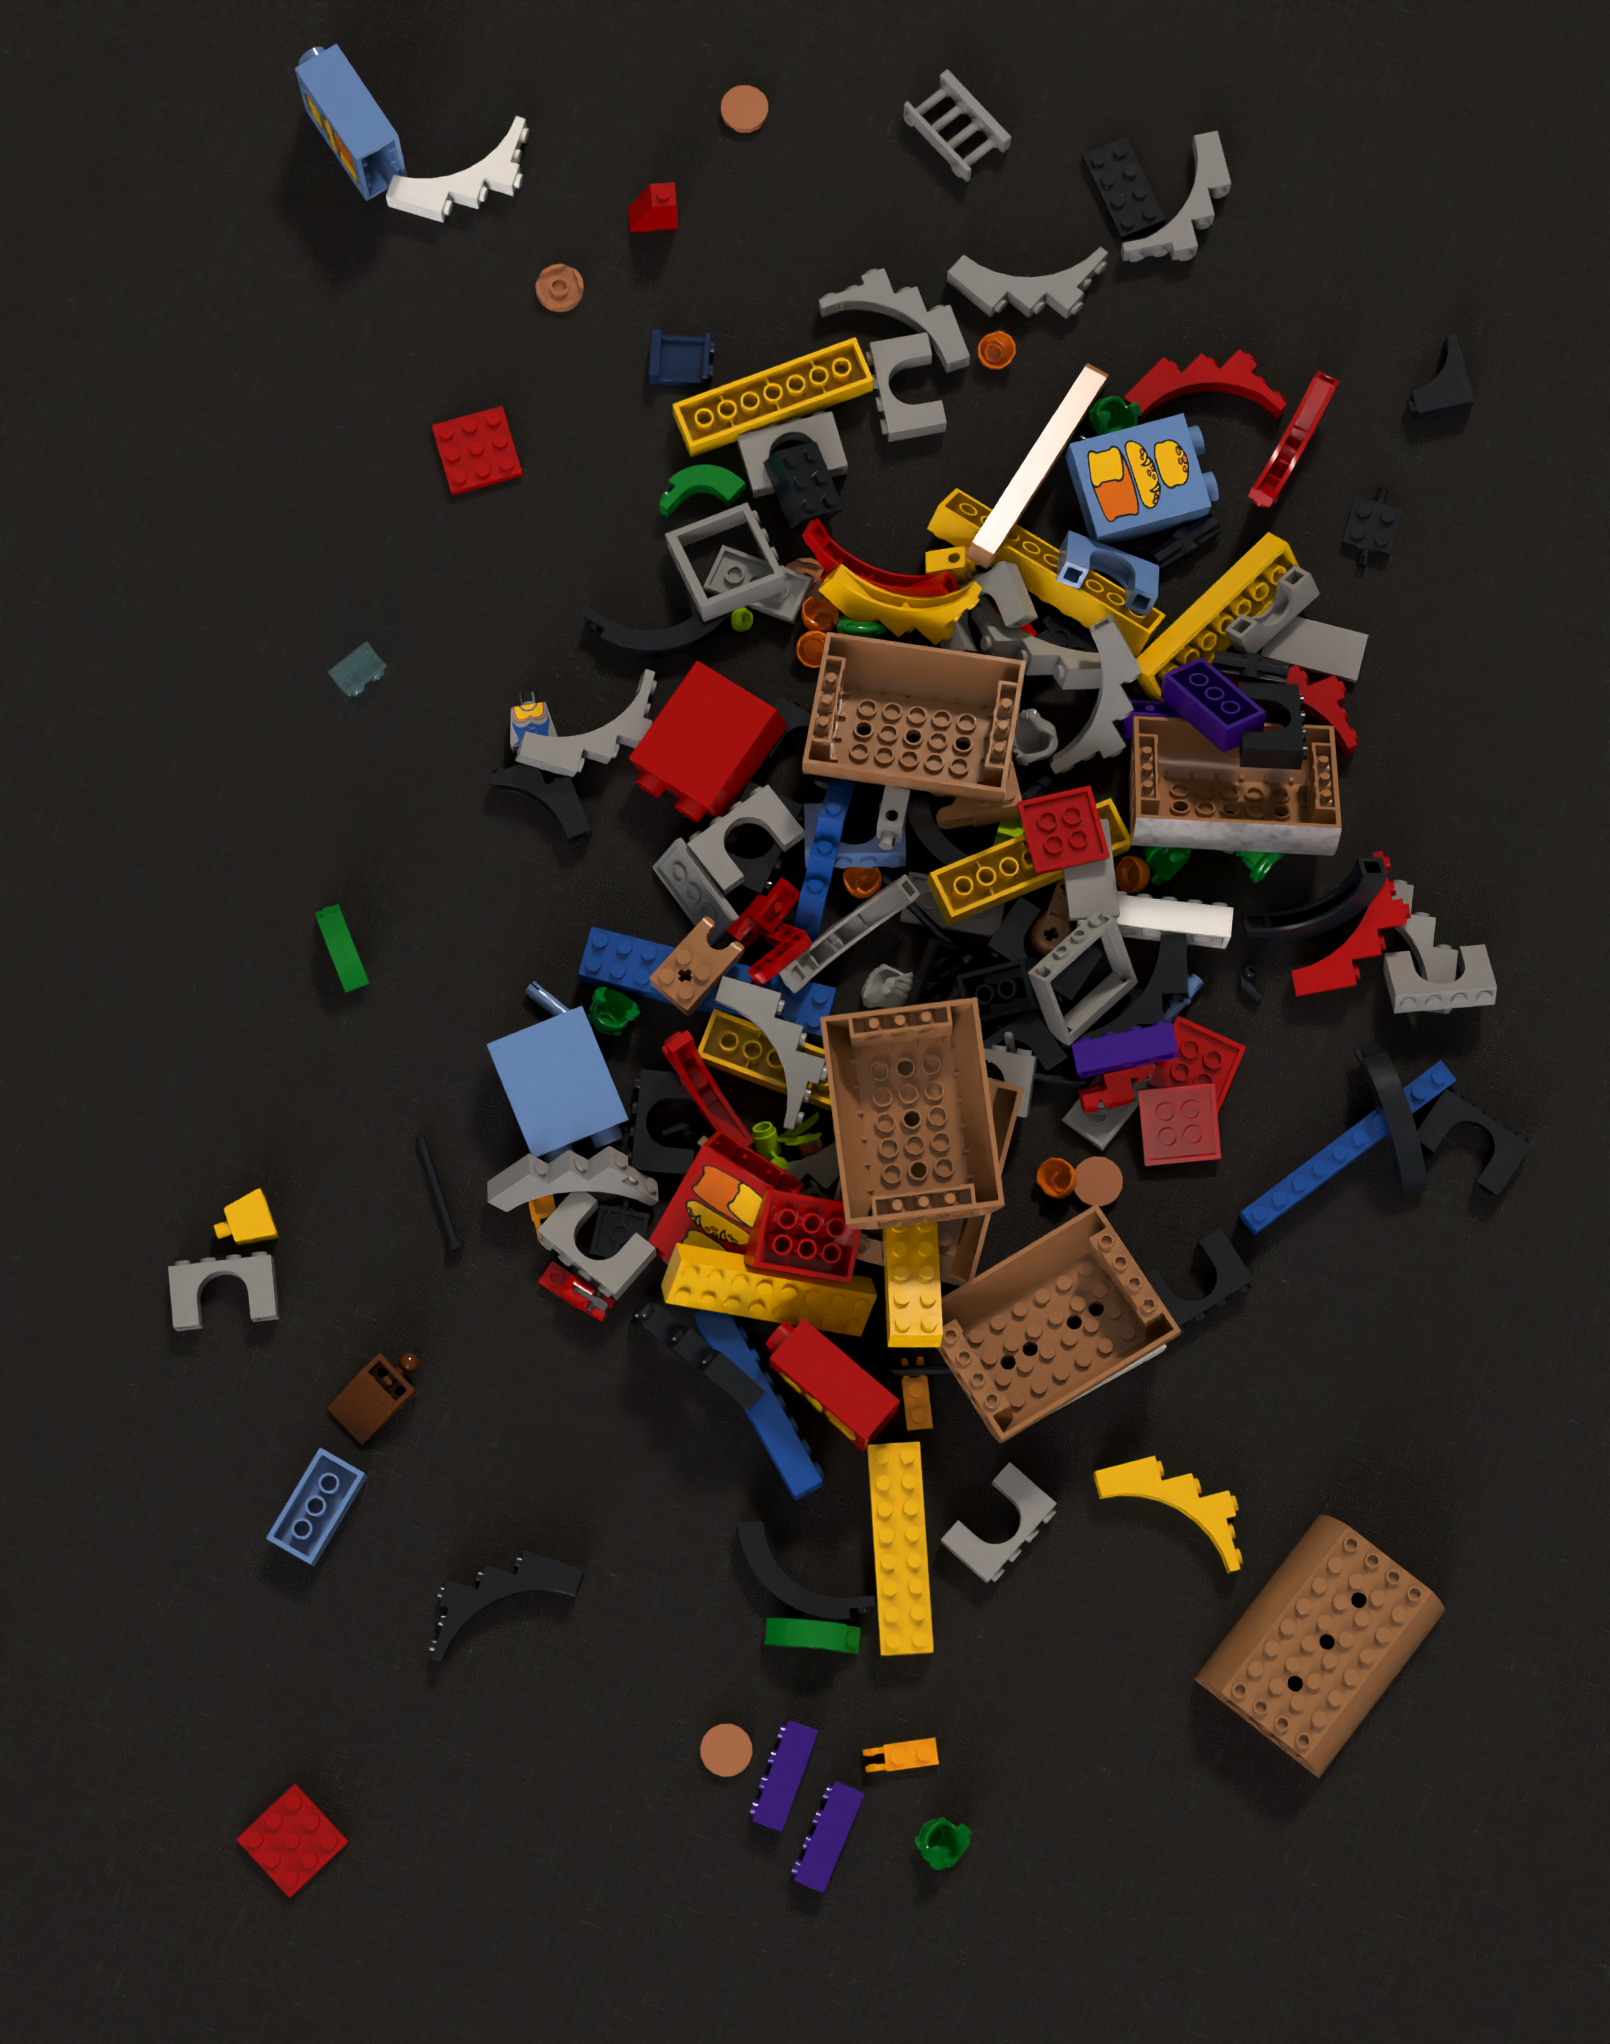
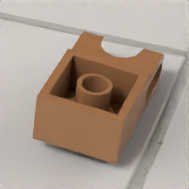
M1011 761L1004 803L931 792L935 797H949L954 800L953 804L943 807L937 812L936 821L941 829H952L969 825L978 827L1000 823L1001 821L1020 819L1016 804L1022 801L1013 761Z
M704 917L649 977L650 984L688 1017L718 986L722 976H725L745 952V947L737 941L732 942L723 950L711 948L708 940L715 931V922L710 917ZM689 975L691 981L684 980L681 982V977Z

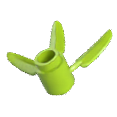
M815 1113L802 1122L801 1127H796L795 1132L787 1131L778 1136L777 1130L771 1122L756 1124L752 1132L756 1153L785 1171L790 1170L791 1167L784 1157L778 1156L782 1152L780 1142H785L787 1146H795L819 1139L822 1133L799 1136L818 1120L819 1113Z

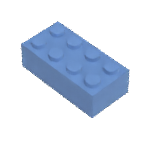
M319 1448L266 1539L315 1567L368 1476L345 1461Z

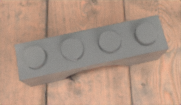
M1294 565L1277 581L1275 598L1265 612L1255 617L1241 614L1225 629L1234 650L1241 654L1245 652L1257 653L1320 594L1312 575Z

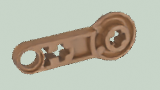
M1064 879L1058 880L1048 910L1034 922L1030 930L1032 946L1037 952L1046 956L1072 933L1071 922L1068 921L1066 896L1063 894L1064 890L1060 888L1064 887ZM1050 930L1055 931L1054 935H1058V938L1048 941L1044 933H1049Z

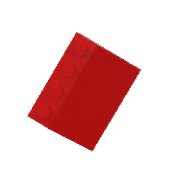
M766 1188L749 1235L744 1263L754 1267L851 1283L861 1229L850 1228L846 1225L844 1203L841 1201Z

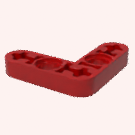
M782 922L778 924L772 933L764 930L761 933L768 945L775 948L752 965L748 970V974L755 985L769 981L811 947L812 941L807 932Z

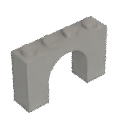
M928 333L870 342L869 352H866L868 367H873L874 374H871L874 380L873 389H877L879 396L875 397L878 412L882 411L883 420H880L882 434H887L888 442L946 432L947 422L942 400L909 405L896 399L889 388V382L897 372L906 368L931 364L932 352Z
M819 411L814 413L812 417L804 419L801 417L793 418L788 423L782 425L770 424L763 430L748 431L743 435L737 436V445L753 498L775 493L763 462L771 456L777 446L787 441H801L806 444L817 442L831 478L848 474L847 460L832 411L827 413Z
M1006 561L998 562L992 566L993 569L975 575L971 582L958 585L960 589H963L976 581L982 587L978 598L985 594H989L994 598L1006 627L1019 629L1038 618L1017 564ZM967 608L955 624L954 629L956 631L947 641L943 639L939 642L942 649L969 653L978 652L969 630V610Z
M769 785L764 788L761 786L756 788L749 794L750 798L745 802L739 801L729 809L730 813L723 818L721 816L716 817L709 823L710 827L704 832L697 831L689 838L690 842L687 843L689 849L723 896H726L744 882L743 873L729 857L724 847L728 834L735 827L746 823L762 826L771 834L784 852L805 838L803 828Z
M1485 944L1460 946L1458 966L1461 977L1454 982L1446 984L1431 983L1421 978L1415 971L1410 951L1385 953L1383 972L1394 1013L1495 1005L1497 985Z
M992 1045L991 1049L984 1048L985 1060L994 1063L1001 1070L1005 1082L1024 1088L1017 1116L1029 1117L1038 1056H1032V1051L1017 1049L1016 1053L1006 1052L1007 1047Z
M586 1191L571 1192L537 1230L540 1237L539 1242L546 1249L551 1250L553 1248L559 1253L558 1258L567 1266L574 1265L579 1270L577 1273L587 1282L592 1280L598 1285L597 1290L607 1298L611 1296L617 1301L657 1255L656 1248L638 1233H635L613 1257L605 1260L587 1258L576 1247V1237L580 1228L599 1206L597 1200Z
M254 1252L251 1254L252 1257L241 1258V1255L226 1256V1260L216 1261V1258L200 1259V1263L190 1264V1261H177L175 1266H169L173 1328L176 1331L203 1328L200 1302L201 1293L211 1279L227 1274L237 1276L245 1282L249 1295L250 1317L253 1322L279 1319L274 1258L271 1255H267V1252Z
M1011 1462L1005 1466L991 1484L1006 1496L1018 1511L1019 1528L1015 1536L1001 1544H989L980 1540L958 1520L940 1541L985 1583H988L990 1579L995 1582L1005 1571L1002 1568L1007 1560L1013 1562L1022 1552L1019 1546L1025 1540L1030 1543L1039 1531L1036 1527L1040 1522L1044 1521L1047 1523L1056 1513L1053 1508L1057 1503Z

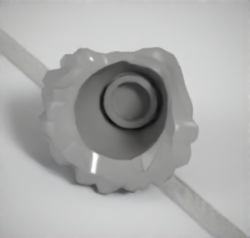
M1033 708L1023 710L1019 714L1013 749V757L1017 763L1028 766L1029 763L1049 758L1058 748L1055 726L1041 718L1040 714Z
M886 964L875 968L869 974L862 987L863 1005L867 1008L882 1007L887 1009L903 1006L907 1002L912 989L913 973L904 974Z

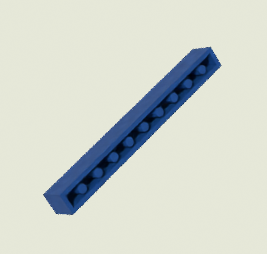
M1441 1060L1403 1088L1412 1116L1456 1082L1457 1079ZM1379 1108L1241 1211L1238 1217L1253 1236L1257 1235L1387 1136Z

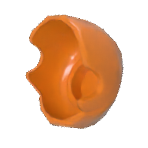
M1002 331L985 335L978 345L979 360L984 366L992 370L1006 367L1011 363L1016 354V346L1012 337Z
M811 596L803 603L801 616L808 630H819L827 633L836 628L840 612L827 598L823 597L820 600H815Z
M811 630L800 637L796 644V654L803 665L811 668L821 666L826 633L819 630Z
M1137 856L1123 857L1115 870L1116 884L1123 892L1131 894L1142 891L1148 885L1151 877L1148 864Z
M877 866L875 868L848 867L843 873L845 887L854 897L868 899L880 891L882 874Z
M1050 1158L1039 1167L1036 1182L1049 1197L1063 1199L1070 1195L1076 1187L1077 1173L1067 1161L1061 1158Z

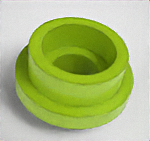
M741 607L734 610L731 615V624L735 631L743 632L752 626L753 615L747 608Z

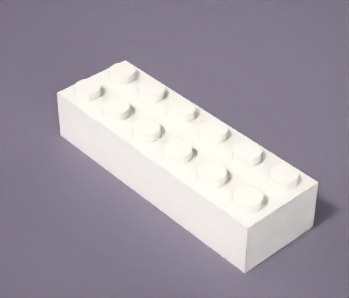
M1117 891L1120 916L1115 919L1122 937L1160 941L1161 935L1186 934L1188 945L1222 949L1226 948L1231 938L1234 908L1228 907L1225 903L1216 902L1212 905L1202 904L1203 902L1200 900L1180 902L1174 897L1154 899L1149 894H1137L1136 897L1128 896L1123 891ZM1085 920L1077 921L1076 928H1078Z

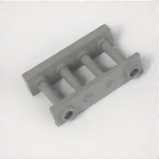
M947 69L940 75V89L917 108H914L907 101L904 104L903 117L908 125L911 127L915 126L951 165L954 174L968 182L971 179L970 166L993 147H998L1002 153L1010 148L1011 136ZM951 97L956 106L934 124L930 125L922 117L923 114L943 98ZM966 113L972 123L950 141L946 142L938 132L960 114ZM977 130H982L988 140L962 160L954 149Z

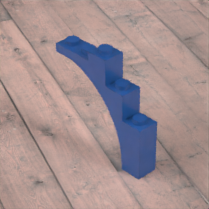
M832 777L830 779L818 816L815 838L800 893L794 927L806 931L811 941L817 939L820 934L838 849L856 782Z

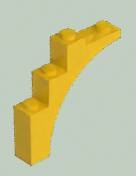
M841 564L826 576L819 591L852 621L876 623L880 620L897 637H900L905 632L911 633L917 628L927 639L936 645L941 640L947 641L956 631L954 626L964 613V610L966 608L971 610L978 603V595L982 587L974 581L965 588L947 595L934 597L906 596L874 586Z
M1155 1456L1098 1470L1093 1473L1100 1499L1116 1496L1143 1497L1160 1501L1179 1510L1196 1522L1209 1536L1221 1555L1227 1573L1240 1570L1239 1564H1243L1239 1548H1234L1232 1539L1236 1538L1233 1525L1232 1523H1227V1519L1236 1516L1235 1511H1238L1236 1497L1234 1495L1231 1496L1229 1490L1199 1498L1198 1494L1201 1493V1487L1198 1478L1193 1479V1475L1190 1473L1162 1481L1161 1477L1164 1476L1161 1461H1156Z

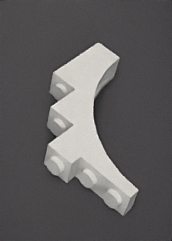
M516 116L508 134L499 146L485 159L466 170L432 179L393 175L386 195L388 206L443 222L445 216L450 215L453 202L479 209L481 201L485 202L488 189L514 196L516 188L519 189L523 181L519 161L522 154L520 147L522 142L526 143L529 135L526 120Z

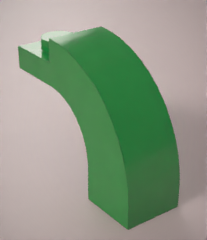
M695 465L685 468L668 480L671 492L668 490L661 496L659 500L660 513L668 518L686 498L698 493L710 494L730 508L746 491L745 482L733 472L715 465Z
M339 904L316 912L317 921L345 992L347 993L370 984Z
M767 1618L765 1644L858 1654L861 1627L814 1620Z

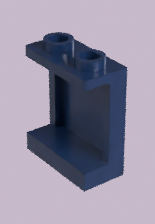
M652 329L649 365L650 384L708 387V379H713L714 364H710V355L715 356V341H711V333L706 332L705 337L662 335V329Z

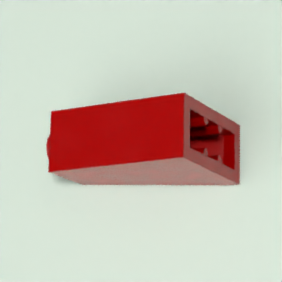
M675 182L650 184L628 207L630 232L678 229Z

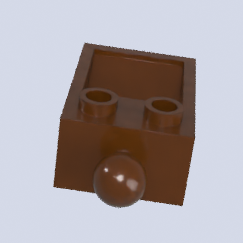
M379 1353L356 1375L327 1408L362 1446L419 1392L404 1376L406 1373L411 1374L418 1369L419 1360L416 1355L412 1353L403 1354L399 1359V1366L396 1368L385 1355ZM382 1368H386L388 1371L387 1376L384 1378L379 1376V1371ZM399 1387L405 1388V1393L402 1396L397 1395Z

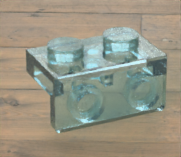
M365 641L329 669L327 673L344 695H353L355 697L366 688L364 684L371 679L376 681L385 673L383 669L387 667V664L379 658L369 643Z

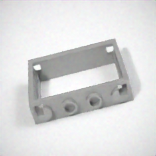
M748 503L741 504L665 534L668 550L703 622L786 590L785 578H788L787 572L783 565H778L777 561L779 558L774 546L769 547L768 534L765 528L760 529L758 525L760 524L759 516L756 510L751 511ZM747 522L772 574L707 599L683 547Z
M1098 909L1028 972L1049 1031L1055 1039L1068 1046L1138 983L1116 919ZM1101 937L1113 972L1063 1017L1050 982Z

